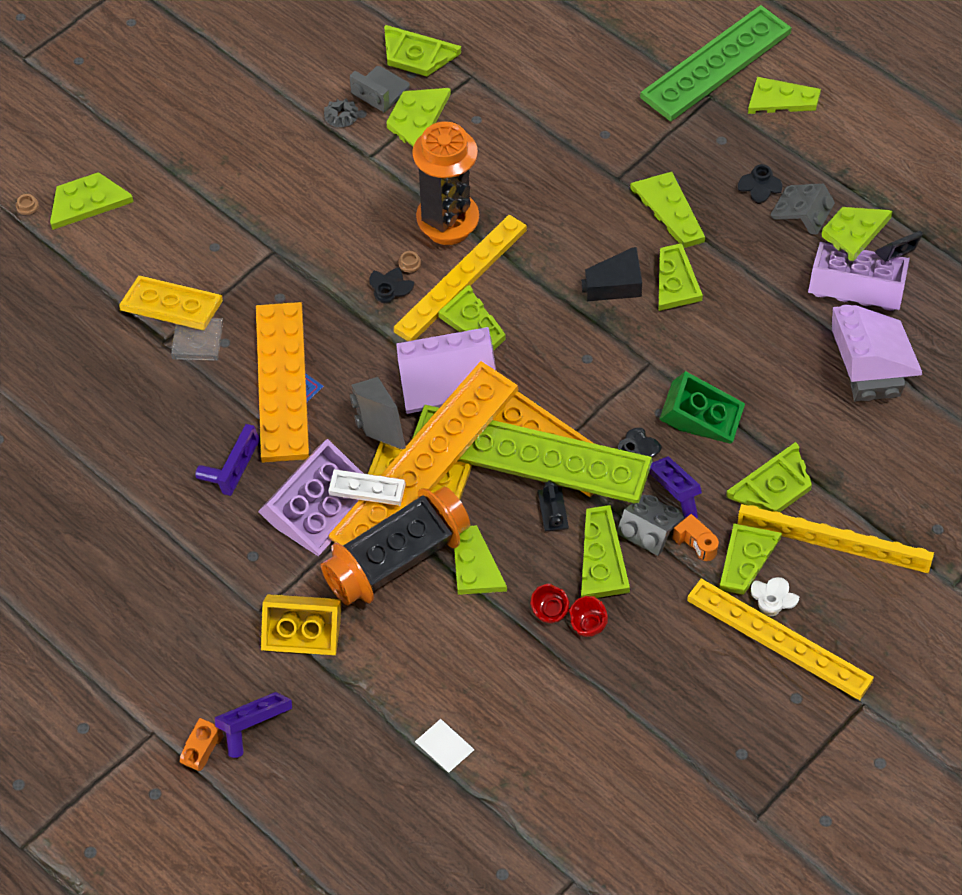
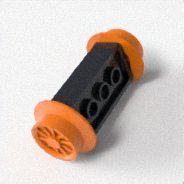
M438 122L430 125L413 146V159L419 168L421 202L416 212L417 224L430 239L442 245L460 243L476 228L479 221V210L476 203L470 198L469 169L477 159V145L474 139L460 125L453 122Z
M443 486L434 493L426 488H421L418 491V499L343 546L339 543H334L331 547L332 557L321 563L324 578L338 599H341L343 604L348 606L358 599L370 604L374 600L373 592L446 545L451 548H457L460 545L459 534L470 527L469 516L461 501L449 488Z

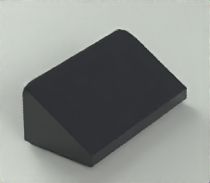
M918 231L875 250V253L885 262L916 249L923 232Z

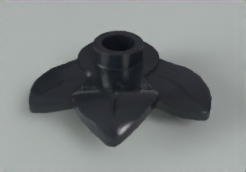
M759 164L755 166L751 174L743 175L740 178L738 190L749 191L750 196L755 202L762 203L769 198L771 192H782V182L773 176L769 166Z
M398 267L385 275L374 270L369 278V283L374 289L375 299L382 303L391 302L395 297L406 296L413 290L415 284L414 281L403 280L402 272Z
M638 427L626 433L625 439L619 442L617 449L654 457L661 451L662 445L656 439L646 437L645 430Z

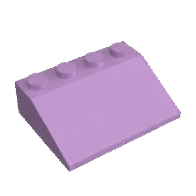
M820 242L812 269L808 293H813L817 297H834L843 302L855 301L864 306H881L885 310H900L910 258L899 256L885 262L875 252L863 250L854 261H850L848 253L843 249L838 251L833 244Z
M857 305L833 307L832 332L851 382L922 375V370L900 320Z
M489 327L397 343L398 363L407 414L422 411L424 405L440 408L480 361L496 370Z
M328 439L313 451L258 511L277 530L317 556L332 542L328 535L359 501L358 499L329 494L334 469L364 474Z

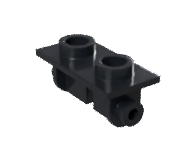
M547 481L543 489L538 490L544 530L546 532L569 529L562 487Z

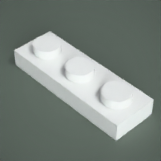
M334 469L329 494L401 506L406 483L403 479Z

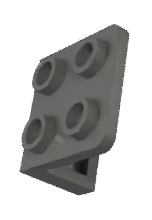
M376 66L366 76L357 71L350 75L351 93L384 113L400 98L403 91H408L410 88L409 82L381 66Z
M824 183L790 185L782 193L771 213V217L774 220L801 218L810 234H818L835 202Z
M904 377L851 382L850 379L854 402L901 397L905 387Z
M642 495L639 503H632L624 509L617 534L658 556L663 551L669 532L684 520V516L676 507L660 502L655 496Z

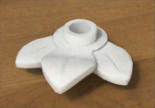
M773 578L767 584L755 580L751 585V595L758 600V606L764 615L775 616L784 608L795 607L799 601L798 595L788 593L789 583L784 578Z

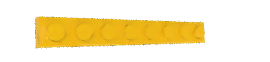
M508 215L394 326V333L406 341L416 340L439 317L438 312L467 285L471 286L527 231V225Z
M741 504L737 523L739 525L780 532L783 537L925 573L930 571L934 552L927 551L924 548H914L903 545L900 542H890L879 539L876 536H866L855 533L852 530L838 529L825 523L819 524L807 521L801 517L795 518L783 515L777 511L771 512L759 509L753 505Z
M702 578L688 595V602L858 700H861L873 682V676Z

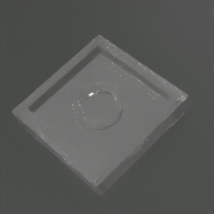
M212 318L205 330L176 324L171 352L172 359L218 360L223 328L222 318Z

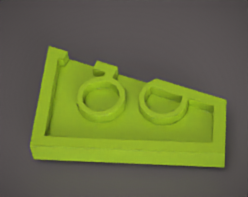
M757 77L748 114H755L759 110L775 113L779 109H787L790 112L816 111L821 89Z
M682 243L660 248L658 311L702 301V292Z
M467 285L438 312L440 319L459 332L489 327L493 351L506 340L505 333L493 316L488 314L484 304L475 296L470 285Z
M734 524L720 589L744 595L780 541L782 533Z
M477 525L470 526L459 534L460 545L454 548L458 595L507 591L503 577Z

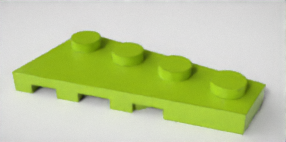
M672 172L631 183L630 189L641 197V201L646 207L649 206L655 213L654 216L667 226L669 233L679 244L682 243L683 248L705 242V236Z
M611 506L586 509L581 597L595 596L599 598L630 593L629 581Z

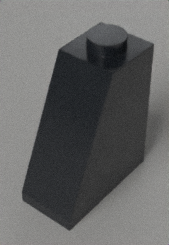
M632 247L585 269V279H581V291L586 293L587 302L642 297V277L637 247Z

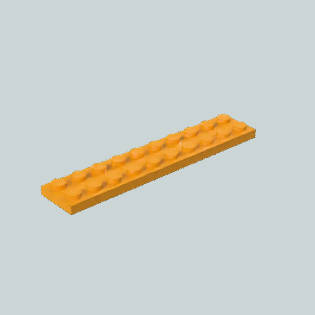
M480 361L408 443L406 448L401 451L380 475L382 477L405 480L406 485L401 506L359 500L328 535L329 539L343 546L418 499V491L421 488L432 491L519 390L518 385Z

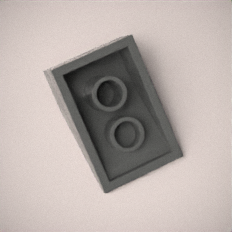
M379 377L352 384L353 394H350V400L353 408L357 409V414L354 415L358 429L362 428L368 437L399 449H405L406 446L397 406Z

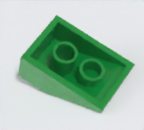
M685 371L672 381L659 420L679 431L731 444L734 441L745 403Z

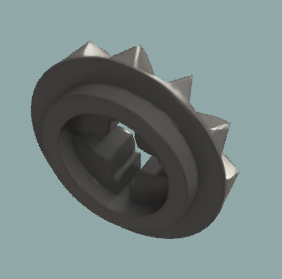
M338 98L336 102L329 101L328 106L324 107V118L327 123L334 127H347L353 124L359 115L358 107L355 106L354 101L348 102L347 98L343 101H339ZM341 109H344L345 112H342V113L338 116V112H340Z

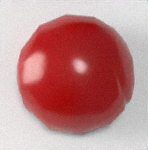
M547 583L536 588L532 593L530 604L533 613L538 619L553 624L564 619L569 612L570 602L563 589Z
M595 596L581 597L569 609L571 625L581 636H595L601 633L608 623L606 608Z

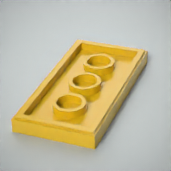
M138 276L119 305L121 311L205 330L223 300L222 295Z
M380 441L368 474L380 476L403 449ZM457 461L431 492L434 493L445 486L460 500L472 465Z

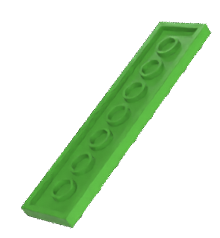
M760 5L641 91L640 98L671 122L791 34L792 27Z

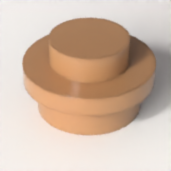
M31 194L21 195L16 202V209L22 215L33 214L39 206L37 199Z
M406 251L400 256L398 265L404 272H415L421 266V259L417 253Z

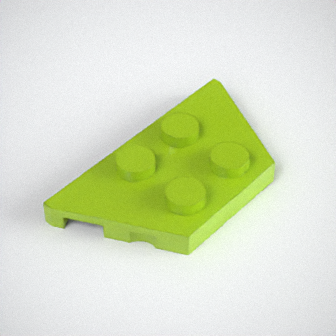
M388 25L384 27L388 66L429 76L461 54V46Z
M451 89L403 91L387 120V128L394 134H397L404 143L408 142L414 146L416 140L423 134L425 129L438 120L451 95Z
M99 172L56 187L50 220L52 230L133 203V197L129 192Z
M842 207L822 229V237L832 243L838 251L842 249L846 251L848 259L854 261L891 219L892 211Z
M796 442L727 490L726 496L731 500L748 506L753 505L759 509L771 512L783 511L812 488L810 477L806 473L804 460L801 459L799 453V445Z

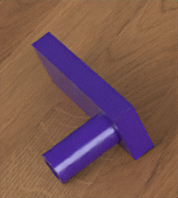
M245 424L222 470L199 465L196 470V478L218 483L222 494L231 496L260 441L255 426Z
M669 456L653 462L649 474L680 502L684 519L690 514L698 518L694 496L702 493L700 484Z
M274 692L214 717L215 727L226 732L228 756L237 758L244 754L243 729L292 709L291 699Z

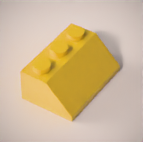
M267 594L262 606L261 650L336 655L341 620V599Z

